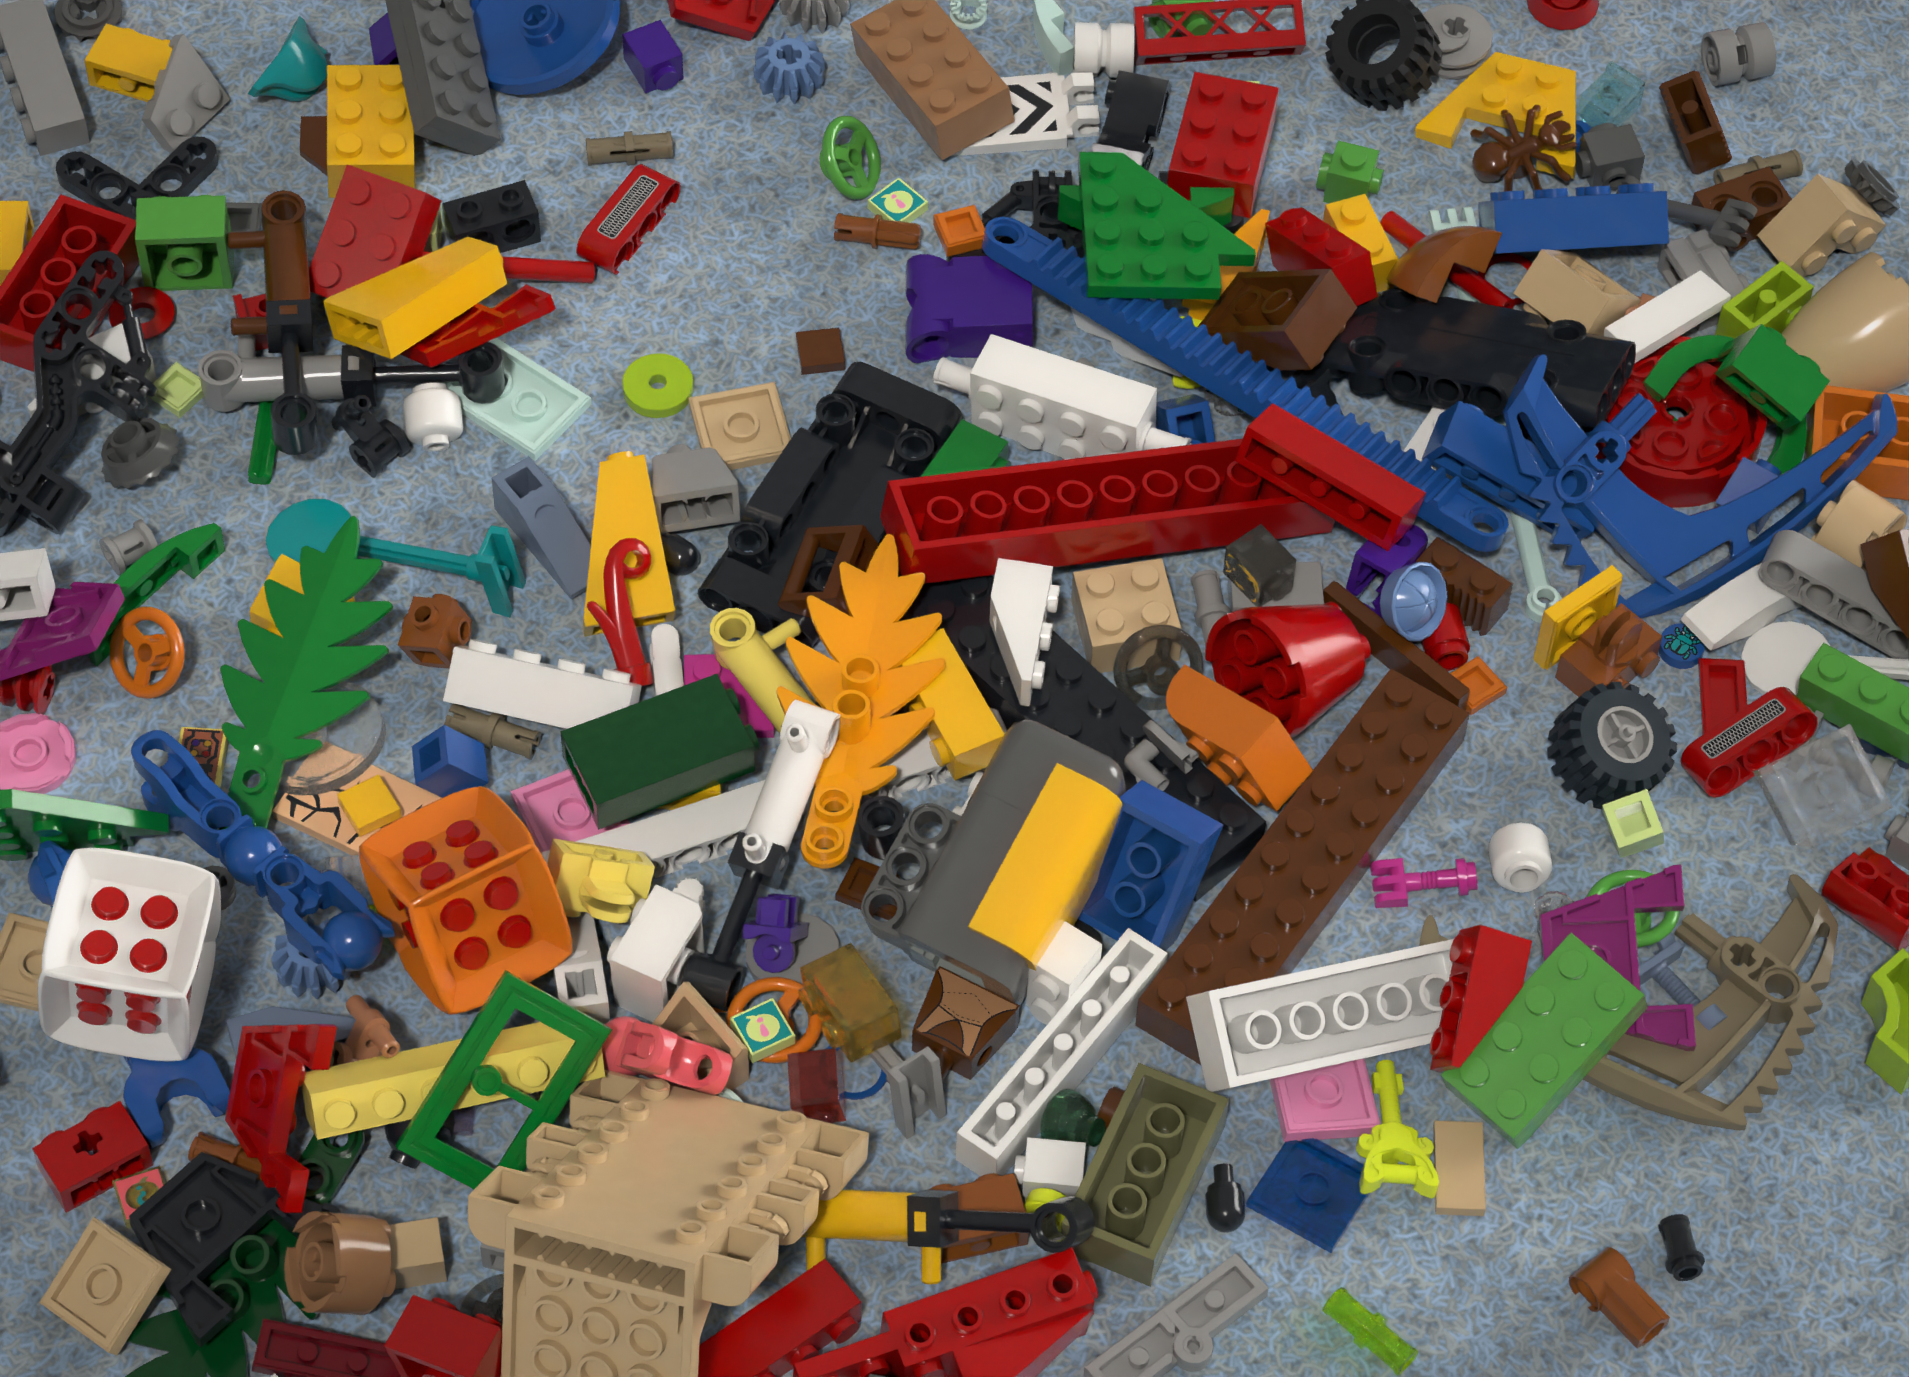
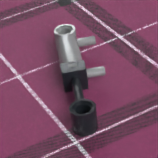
M239 335L237 354L229 350H216L206 354L198 365L205 403L215 411L227 412L237 409L244 402L275 401L277 397L284 394L282 357L255 358L256 335ZM490 342L458 356V364L436 365L432 368L425 365L376 367L374 353L352 345H342V355L300 356L302 393L309 396L312 400L344 399L345 401L358 395H366L371 401V407H376L377 384L459 382L462 392L467 399L473 402L487 403L499 398L505 389L502 354L499 348Z

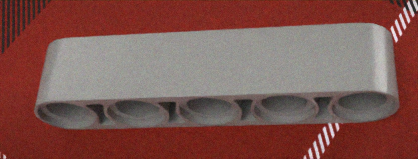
M1782 530L1773 535L1759 568V575L1765 584L1892 658L1909 660V640L1872 590L1867 571L1796 531Z

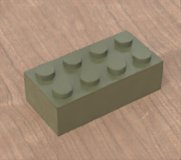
M1138 1063L1075 1197L1082 1199L1089 1205L1095 1221L1093 1233L1089 1239L1081 1245L1073 1247L1076 1257L1151 1287L1224 1130L1229 1098ZM1065 1217L1062 1222L1061 1234L1067 1236L1070 1227Z

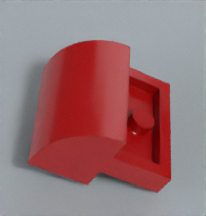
M1870 847L1860 855L1853 852L1830 872L1823 886L1821 896L1898 952L1902 948L1906 949L1909 946V875L1895 866L1889 858L1878 854Z

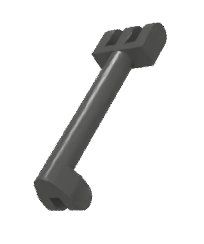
M1627 175L1622 185L1642 183L1637 178ZM1730 198L1727 200L1722 211L1667 199L1669 218L1712 227L1709 235L1715 243L1734 248L1741 241L1740 235L1736 232L1745 233L1750 225L1744 218L1753 219L1758 211L1754 205L1748 202Z

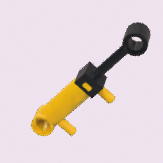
M841 1190L836 1197L830 1200H819L817 1218L801 1237H806V1271L823 1259H826V1238L908 1242V1246L921 1247V1281L924 1284H938L941 1281V1247L959 1241V1230L1031 1233L1035 1243L1044 1251L1058 1253L1087 1241L1093 1233L1095 1221L1089 1205L1082 1199L1073 1196L1062 1197L1043 1204L1034 1213L958 1210V1191L924 1190L918 1193ZM1057 1213L1064 1215L1069 1222L1070 1228L1067 1236L1061 1234L1056 1227L1055 1219Z

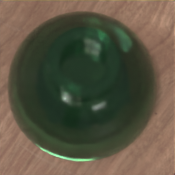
M1068 1088L1059 1091L1051 1098L1044 1109L1040 1123L1041 1139L1086 1143V1149L1089 1146H1098L1106 1130L1104 1120L1098 1118L1097 1111L1090 1100L1080 1092Z

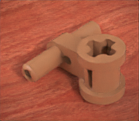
M354 995L350 997L346 1002V1009L356 1021L345 1043L334 1042L335 1055L332 1066L382 1055L386 1058L396 1056L400 1050V1045L390 1033V1024L382 1013L377 1009H371L362 996Z

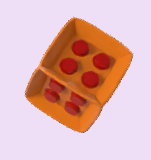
M478 786L447 795L384 826L359 846L362 872L376 911L380 916L390 921L394 929L395 937H389V940L399 953L407 973L426 997L442 1012L452 1015L483 1006L505 970L530 983L550 972L572 954L573 946L570 927L548 865L535 845L527 827L513 810L492 790Z

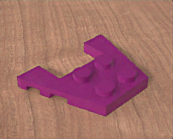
M73 582L70 585L71 589L56 588L48 615L25 618L8 648L0 650V681L96 651L125 600L119 584Z
M1681 864L1669 866L1657 874L1643 879L1642 877L1625 883L1622 887L1600 895L1597 893L1541 914L1539 922L1542 964L1570 933H1573L1641 991L1635 913L1683 911L1685 903ZM1693 1004L1647 1006L1648 1008L1624 1033L1681 1050L1694 1051L1696 1048Z

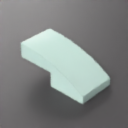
M1033 0V27L1038 46L1052 71L1057 73L1058 76H1065L1073 72L1074 46L1063 35L1064 12L1054 0Z

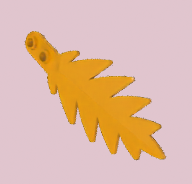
M887 534L879 544L866 572L846 562L840 563L841 586L851 616L812 595L806 599L815 629L834 660L792 637L786 639V648L794 667L812 696L823 709L841 715L840 730L836 743L829 757L824 758L813 786L815 790L801 842V853L804 860L816 868H833L840 865L847 858L862 796L880 789L897 775V767L895 765L879 766L905 748L935 717L933 707L891 716L920 694L945 668L944 658L899 667L932 636L942 623V614L934 613L899 621L919 594L925 582V574L919 572L898 577V554L892 534ZM782 686L776 690L777 698L785 715L795 699L817 706Z

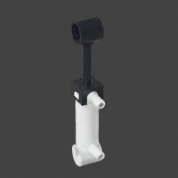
M796 699L788 708L780 732V744L745 833L739 832L728 860L733 874L742 878L713 953L706 955L696 951L691 956L682 978L681 984L683 982H690L711 1007L727 1012L731 1001L739 991L743 967L733 964L730 959L759 885L762 884L777 890L779 889L790 861L787 852L824 758L829 757L836 743L840 730L841 716L838 713Z

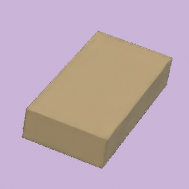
M1434 1120V1168L1439 1178V1186L1435 1195V1214L1484 1216L1486 1199L1483 1122Z

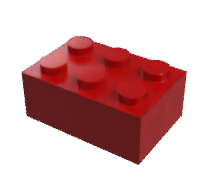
M1194 72L1168 170L1167 185L1188 201L1190 187L1234 188L1232 215L1251 218L1275 123L1279 87Z
M347 165L309 267L310 292L328 298L419 258L420 252L424 251L441 200L421 190Z

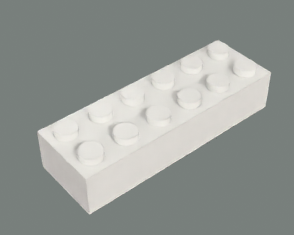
M1454 939L1211 990L1186 997L1206 1089L1211 1092L1430 1044L1432 1036L1436 1029L1439 1028L1443 1008L1440 1007V995L1444 985L1449 981L1453 963L1450 960V948Z

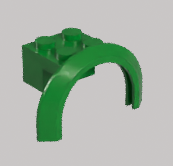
M1760 324L1736 338L1706 335L1683 341L1667 351L1642 382L1651 397L1659 402L1661 398L1664 399L1682 374L1692 366L1704 362H1723L1715 374L1777 425L1774 447L1767 462L1776 466L1782 472L1781 474L1801 462L1807 441L1806 414L1830 380L1820 372L1821 369L1815 361L1809 357L1799 355L1790 348L1781 333Z

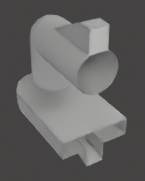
M1149 720L1143 725V730L1154 744L1143 739L1125 756L1124 765L1135 776L1137 783L1143 780L1164 791L1169 784V780L1150 763L1160 753L1157 747L1185 774L1192 769L1191 763L1199 757V754L1171 738L1158 724Z

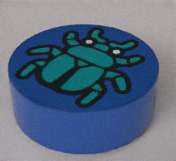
M1673 624L1662 632L1659 655L1666 664L1678 669H1688L1698 664V659L1703 657L1705 645L1685 624Z

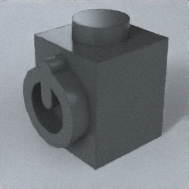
M1603 123L1582 134V137L1579 139L1581 143L1579 152H1576L1575 169L1580 178L1586 177L1590 187L1610 185L1611 190H1617L1618 185H1622L1627 175L1633 176L1640 181L1645 155L1631 124L1617 127L1612 123Z

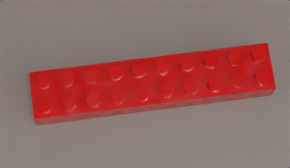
M1242 439L890 480L887 483L880 515L886 535L892 534L894 536L898 554V567L901 575L905 576L923 572L925 574L924 584L995 575L998 558L1060 567L1330 533L1335 523L1334 519L1234 461Z

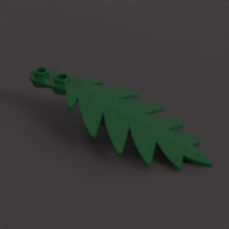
M363 1130L348 1133V1141L342 1147H334L333 1141L336 1136L317 1140L315 1134L313 1135L298 1162L310 1170L308 1181L313 1176L322 1175L323 1184L316 1190L308 1189L307 1182L305 1199L322 1206L324 1202L331 1203L363 1148L365 1141ZM270 1219L254 1235H247L237 1240L231 1249L230 1256L202 1281V1283L233 1308L234 1318L202 1348L195 1343L177 1309L138 1322L126 1342L169 1353L143 1364L125 1377H207V1373L211 1377H248V1354L243 1331L257 1345L263 1318L285 1323L282 1302L277 1286L293 1302L286 1286L284 1263L287 1247H295L297 1238L276 1220ZM162 1284L155 1296L172 1300ZM293 1302L300 1310L305 1307L301 1302ZM301 1310L310 1320L318 1317V1313H307Z

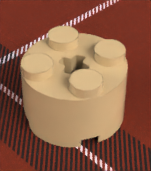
M1852 480L1841 494L1838 504L1830 500L1824 506L1816 521L1822 528L1811 540L1867 571L1860 544L1905 529L1908 517L1905 515V512L1901 511L1894 504Z

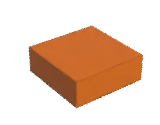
M975 205L933 215V225L947 257L982 248L985 228Z
M1479 656L1450 673L1470 690L1466 711L1470 715L1506 694L1507 686Z

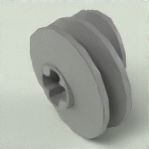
M1452 3L1440 4L1428 9L1424 14V17L1432 26L1441 42L1438 46L1442 50V59L1436 61L1440 67L1437 77L1457 80L1469 77L1490 57L1493 39L1491 26L1478 11L1469 6Z

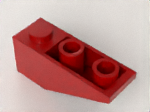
M1484 925L1459 930V934L1454 938L1450 948V960L1453 963L1449 981L1444 985L1440 995V1007L1443 1010L1439 1028L1434 1032L1430 1042V1053L1433 1055L1430 1070L1442 1072L1460 1068L1519 993L1524 983L1532 944L1531 940Z

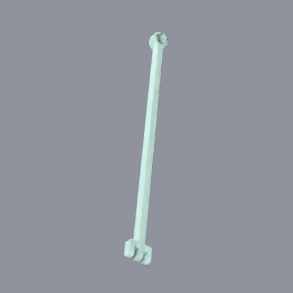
M1462 207L1461 216L1463 221H1458L1455 208L1445 209L1446 223H1441L1438 210H1429L1428 218L1432 233L1457 226H1477L1472 207ZM1456 285L1459 299L1478 302ZM1504 413L1491 418L1501 425H1506ZM1509 510L1529 592L1525 611L1530 619L1541 623L1546 603H1542L1538 599L1542 597L1548 598L1551 601L1548 606L1549 608L1561 600L1562 597L1555 588L1550 586L1536 525Z

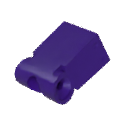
M919 254L907 260L905 294L912 308L905 325V354L907 359L918 364L939 360L942 357L946 358L948 356L953 358H978L991 334L1033 347L1032 283L988 256L953 257L948 262L934 255Z

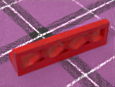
M1229 0L1138 6L1133 8L1136 40L1134 46L1135 66L1301 55L1306 46L1302 0ZM1292 8L1294 29L1277 30L1265 19L1274 9ZM1255 10L1266 11L1262 15H1260ZM1244 11L1255 21V24L1248 32L1236 33L1224 21L1232 12ZM1225 12L1220 18L1213 14ZM1202 14L1214 25L1206 35L1194 36L1182 24L1190 15ZM1177 15H1183L1178 21H1176L1172 17ZM1161 17L1172 28L1164 38L1145 39L1144 18ZM1259 26L1266 30L1255 32ZM1219 28V29H1220L1222 32H1224L1225 34H1214V33H1215L1216 30ZM1177 31V32H1179L1183 37H1172V36H1173V35L1175 34V32Z

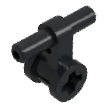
M358 395L355 398L345 400L338 406L336 415L332 418V426L335 430L346 431L354 441L349 446V452L353 461L372 478H375L383 471L382 466L394 456L402 457L409 451V444L404 434L393 422L384 419L379 423L369 411L371 407L370 399L366 395ZM378 446H384L379 452H375Z

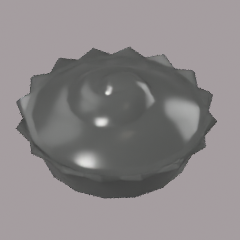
M144 417L139 418L137 421L124 422L116 427L102 447L103 468L101 472L104 474L105 482H111L114 488L122 485L129 489L134 484L144 485L149 478L158 477L163 468L170 466L171 457L178 454L176 445L181 439L176 436L177 429L170 428L168 424H161L152 418Z

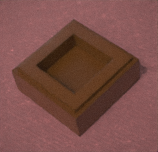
M839 327L796 332V345L801 375L845 370V358Z

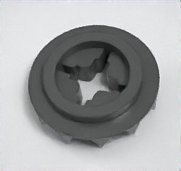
M58 0L54 9L56 25L62 29L65 37L75 35L80 43L85 37L93 36L97 39L106 23L115 26L116 23L122 22L121 1ZM80 10H85L89 13L96 10L97 18L93 19L87 16L82 19Z
M1852 158L1845 167V174L1850 179V183L1866 198L1868 203H1871L1883 214L1891 216L1900 208L1896 200L1899 198V195L1871 164L1865 160L1860 163Z

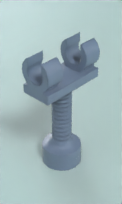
M1671 932L1664 939L1657 942L1659 950L1652 952L1655 956L1643 964L1638 956L1640 986L1653 978L1672 996L1678 1005L1693 1004L1694 1007L1701 1000L1668 968L1670 964L1680 958L1685 947L1679 940H1675ZM1712 1004L1704 1009L1696 1018L1710 1031L1728 1016L1716 1004Z

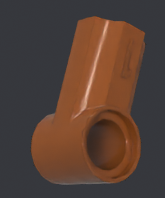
M1611 1247L1605 1248L1569 1277V1285L1575 1295L1580 1292L1591 1304L1588 1308L1592 1312L1600 1310L1636 1348L1647 1344L1669 1322L1670 1317L1635 1282V1274L1629 1262L1622 1254Z

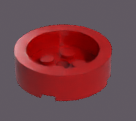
M1685 336L1675 338L1634 363L1630 378L1605 420L1609 423L1637 393H1640L1645 399L1652 402L1657 412L1628 441L1631 449L1626 453V458L1619 469L1646 494L1668 507L1677 508L1695 507L1715 502L1743 457L1756 463L1767 425V417L1715 374L1723 362H1704L1694 365L1682 374L1664 399L1661 398L1657 402L1651 397L1642 382L1667 351L1677 344L1691 339V337ZM1672 406L1680 407L1688 415L1679 417L1678 421H1674V417L1666 409ZM1585 427L1584 433L1592 431L1593 428ZM1596 443L1595 445L1599 450L1595 456L1596 459H1605L1606 456L1602 450L1606 444Z

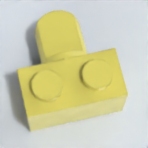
M554 838L547 862L566 916L579 917L581 912H587L593 918L617 924L627 923L637 902L641 898H648L655 869L654 864L641 851Z

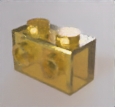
M852 943L800 967L803 988L799 989L798 993L805 1010L810 1016L815 1014L819 1016L823 1022L821 1027L829 1045L833 1049L840 1047L850 1063L902 1038L898 1008Z

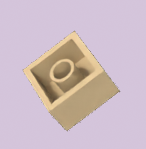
M1546 249L1540 250L1513 293L1525 302L1522 307L1527 312L1539 315L1544 320L1548 318L1552 322L1564 319L1578 321L1585 326L1586 333L1604 336L1605 327L1624 317L1628 308L1637 306L1641 299L1577 253Z
M1162 558L1073 572L1071 602L1086 660L1100 673L1180 660L1183 632Z

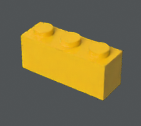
M942 628L935 631L921 648L899 667L937 658L945 659L944 670L929 686L910 701L909 711L928 707L934 708L935 717L924 729L931 739L929 742L930 749L936 763L940 767L946 765L955 781L986 768L1005 734L945 630Z

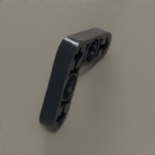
M195 136L182 142L140 184L135 183L92 156L77 151L66 153L60 157L56 163V173L60 186L86 203L136 220L134 207L136 208L137 198H154L158 196L188 197L218 166V155L215 144L210 139ZM205 153V159L197 157L191 162L190 155L200 156ZM81 168L84 169V174H85V176H83V175H81L80 173H77V172H75V173H73L71 176H69V172H68V171H69L70 169H72V170H74V171H78V170H80ZM170 179H175L182 183L174 191H164L159 188L161 183ZM107 187H116L121 190L119 195L111 199H104L98 195L101 190Z

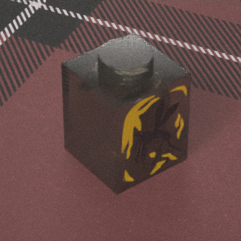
M1260 524L1226 546L1223 573L1256 607H1261L1270 600H1280L1289 593L1294 585L1297 560Z

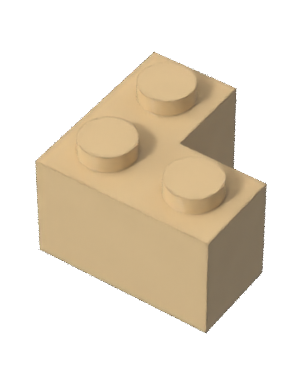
M1817 174L1757 236L1779 262L1783 261L1799 275L1805 277L1821 270L1827 263V257L1836 248L1851 254L1868 249L1875 243L1878 237L1877 234L1886 224L1857 189Z

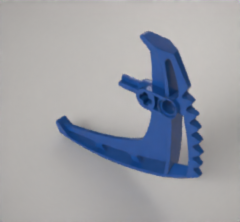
M1542 354L1532 359L1513 388L1503 410L1518 470L1520 473L1536 479V483L1528 493V497L1545 502V506L1537 520L1555 524L1550 539L1551 544L1567 545L1563 564L1568 566L1581 565L1578 586H1582L1601 573L1562 512L1564 504H1576L1619 554L1651 583L1650 586L1626 600L1620 594L1618 596L1616 607L1622 603L1639 618L1661 614L1695 601L1761 562L1765 557L1774 534L1782 530L1799 532L1822 511L1830 500L1833 501L1871 463L1897 434V417L1891 398L1888 394H1876L1869 414L1790 470L1726 504L1687 515L1662 504L1646 494L1619 469L1626 458V453L1631 449L1628 441L1657 412L1652 402L1645 399L1640 393H1637L1609 423L1602 420L1592 431L1584 433L1544 381L1547 356ZM1518 415L1550 467L1546 475H1543L1526 444L1517 420ZM1869 431V436L1847 460L1821 483L1823 471ZM1596 443L1606 444L1602 450L1606 456L1605 459H1596L1595 456L1599 452L1595 445ZM1568 471L1574 473L1578 481L1577 489L1570 496L1563 491L1561 485L1562 477ZM1800 489H1803L1804 499L1799 505L1749 542L1747 528L1750 524L1766 515ZM1728 540L1730 541L1731 551L1729 556L1676 587L1665 578L1667 575Z

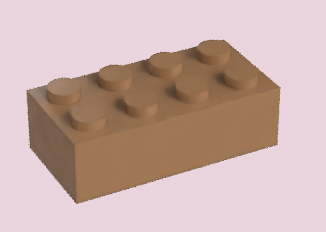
M894 0L850 23L856 55L941 160L1015 122L1009 87L935 0Z

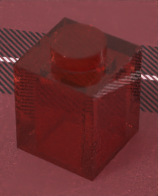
M836 1048L787 1054L791 1110L804 1114L806 1118L833 1124L834 1122L846 1121L843 1067Z

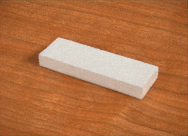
M1700 270L1605 327L1604 336L1635 342L1636 363L1720 312L1722 306L1731 299V295Z

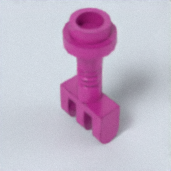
M1403 858L1377 860L1370 864L1371 875L1380 876L1372 880L1373 891H1392L1377 894L1374 897L1375 908L1408 907L1407 892L1421 891L1427 888L1430 890L1432 888L1458 887L1459 896L1469 895V890L1478 889L1475 862H1465V858L1455 859V868L1427 871L1426 873H1404Z

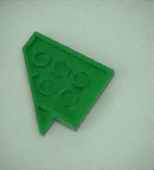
M1079 152L1078 176L1087 297L1219 300L1221 294L1220 266H1254L1255 249L1124 153Z
M15 789L0 790V860L19 861L27 859V852H37L39 844L48 840L60 847L73 851L80 848H107L123 851V847L134 846V836L170 834L169 814Z

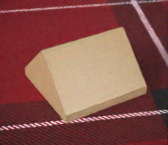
M683 982L652 1024L670 1030L677 1034V1036L729 1053L732 1057V1068L725 1088L733 1091L749 1080L748 1048L691 983ZM704 1058L700 1062L697 1071L699 1080L707 1077L712 1071V1061L710 1059Z

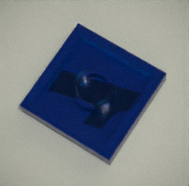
M1309 1138L1302 1139V1141L1285 1142L1247 1199L1246 1207L1332 1253L1370 1194L1360 1193L1359 1180L1364 1164L1318 1139Z

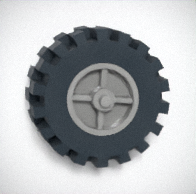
M1611 682L1607 686L1604 683L1595 685L1570 704L1553 722L1555 726L1549 731L1548 740L1553 742V744L1547 748L1548 758L1555 759L1556 762L1551 769L1555 777L1561 775L1565 782L1561 786L1567 792L1572 789L1577 792L1576 799L1583 804L1592 800L1593 808L1603 809L1602 805L1645 789L1650 791L1666 777L1665 774L1673 767L1675 761L1671 756L1677 752V743L1671 741L1670 738L1676 734L1674 725L1666 723L1664 718L1669 714L1664 707L1658 709L1653 704L1656 698L1649 693L1645 696L1639 694L1640 687L1630 684L1623 689L1621 682Z

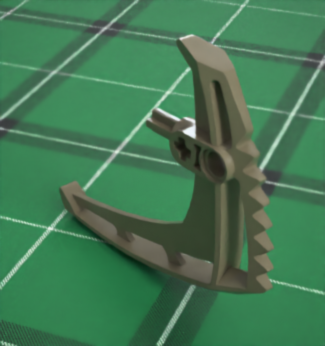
M1796 874L1790 875L1787 890L1792 902L1778 923L1760 944L1749 937L1743 936L1735 937L1732 935L1726 939L1694 913L1688 914L1682 920V924L1676 929L1675 935L1709 960L1707 969L1716 975L1717 982L1720 985L1706 999L1693 1007L1696 1038L1695 1050L1685 1051L1623 1034L1583 1080L1607 1093L1650 1111L1694 1124L1731 1130H1745L1747 1125L1745 1113L1762 1112L1763 1103L1759 1094H1777L1779 1086L1775 1076L1791 1074L1792 1064L1788 1056L1802 1054L1804 1044L1800 1036L1814 1032L1815 1024L1808 1014L1817 1012L1822 1008L1823 1003L1815 992L1828 986L1838 934V923L1824 898L1800 876ZM1429 915L1424 922L1419 946L1448 940L1439 934L1436 921L1432 915ZM1820 937H1825L1826 945L1811 979L1808 982H1801L1798 973L1811 952L1815 941ZM1769 993H1779L1785 998H1775L1771 996ZM1716 1004L1728 1017L1709 1031L1696 1017L1710 1005ZM1788 1021V1025L1759 1073L1731 1104L1727 1105L1701 1093L1729 1066L1766 1023L1781 1024ZM1607 1055L1622 1059L1679 1086L1673 1089L1607 1059Z

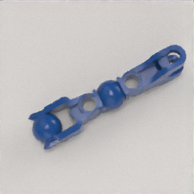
M153 730L143 734L133 743L131 754L134 766L138 773L146 780L141 786V794L147 810L169 814L170 830L185 833L207 853L215 858H220L221 863L236 881L246 886H255L256 892L261 898L267 896L269 905L284 920L287 939L291 945L316 964H323L334 978L344 980L345 971H360L374 963L380 954L383 938L395 937L392 923L370 909L367 899L340 873L331 870L320 873L294 854H289V850L283 846L274 832L262 826H254L252 818L248 814L241 815L237 803L209 779L193 755L168 733L162 730ZM160 749L167 752L168 761L165 765L158 767L146 758L145 755L150 750ZM220 827H228L223 830H217ZM293 882L288 886H280L283 883ZM331 906H336L343 912L329 920L324 927L322 937L303 920V917L316 913L319 908L324 910Z
M48 840L39 844L38 855L34 858L29 868L27 880L31 892L43 904L50 905L52 909L63 870L73 850L60 847ZM193 1047L188 1058L182 1061H152L123 1056L131 1070V1074L126 1080L123 1094L127 1107L126 1111L144 1137L149 1149H153L166 1142L160 1112L163 1106L173 1097L183 1095L198 1097L207 1105L214 1117L226 1114L230 1091L211 1054Z

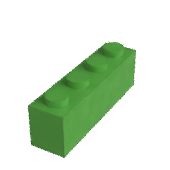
M1823 643L1800 676L1797 697L1813 712L1817 710L1824 713L1823 718L1909 764V688Z

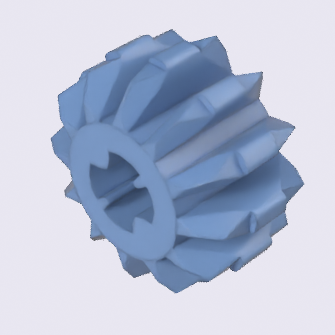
M784 32L780 40L768 37L765 47L757 48L755 65L753 66L754 78L756 83H760L763 95L773 93L777 103L784 95H790V100L795 105L799 93L811 99L814 88L821 89L823 71H825V59L823 58V53L819 52L816 41L805 42L802 33L796 38H789Z
M308 915L305 922L322 937L324 927L329 922V918L317 926ZM287 935L276 936V951L273 952L271 961L282 987L292 985V991L297 998L306 991L307 987L311 988L312 996L317 1000L321 994L320 987L325 985L327 989L337 993L339 988L338 980L341 979L334 978L323 964H316L288 942ZM351 971L344 972V980H349Z

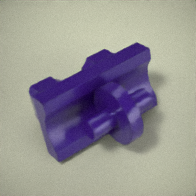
M771 893L768 894V897H758L756 920L744 924V939L759 937L753 947V957L756 964L764 971L776 973L789 968L796 954L793 942L808 937L809 922L797 921L799 896Z

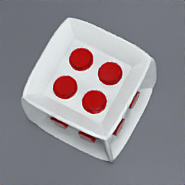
M107 848L75 849L63 870L44 940L42 972L37 987L39 1019L44 1033L61 1043L96 1052L152 1061L170 1062L186 1060L198 1035L214 968L216 938L221 922V892L217 877L201 867L162 857Z

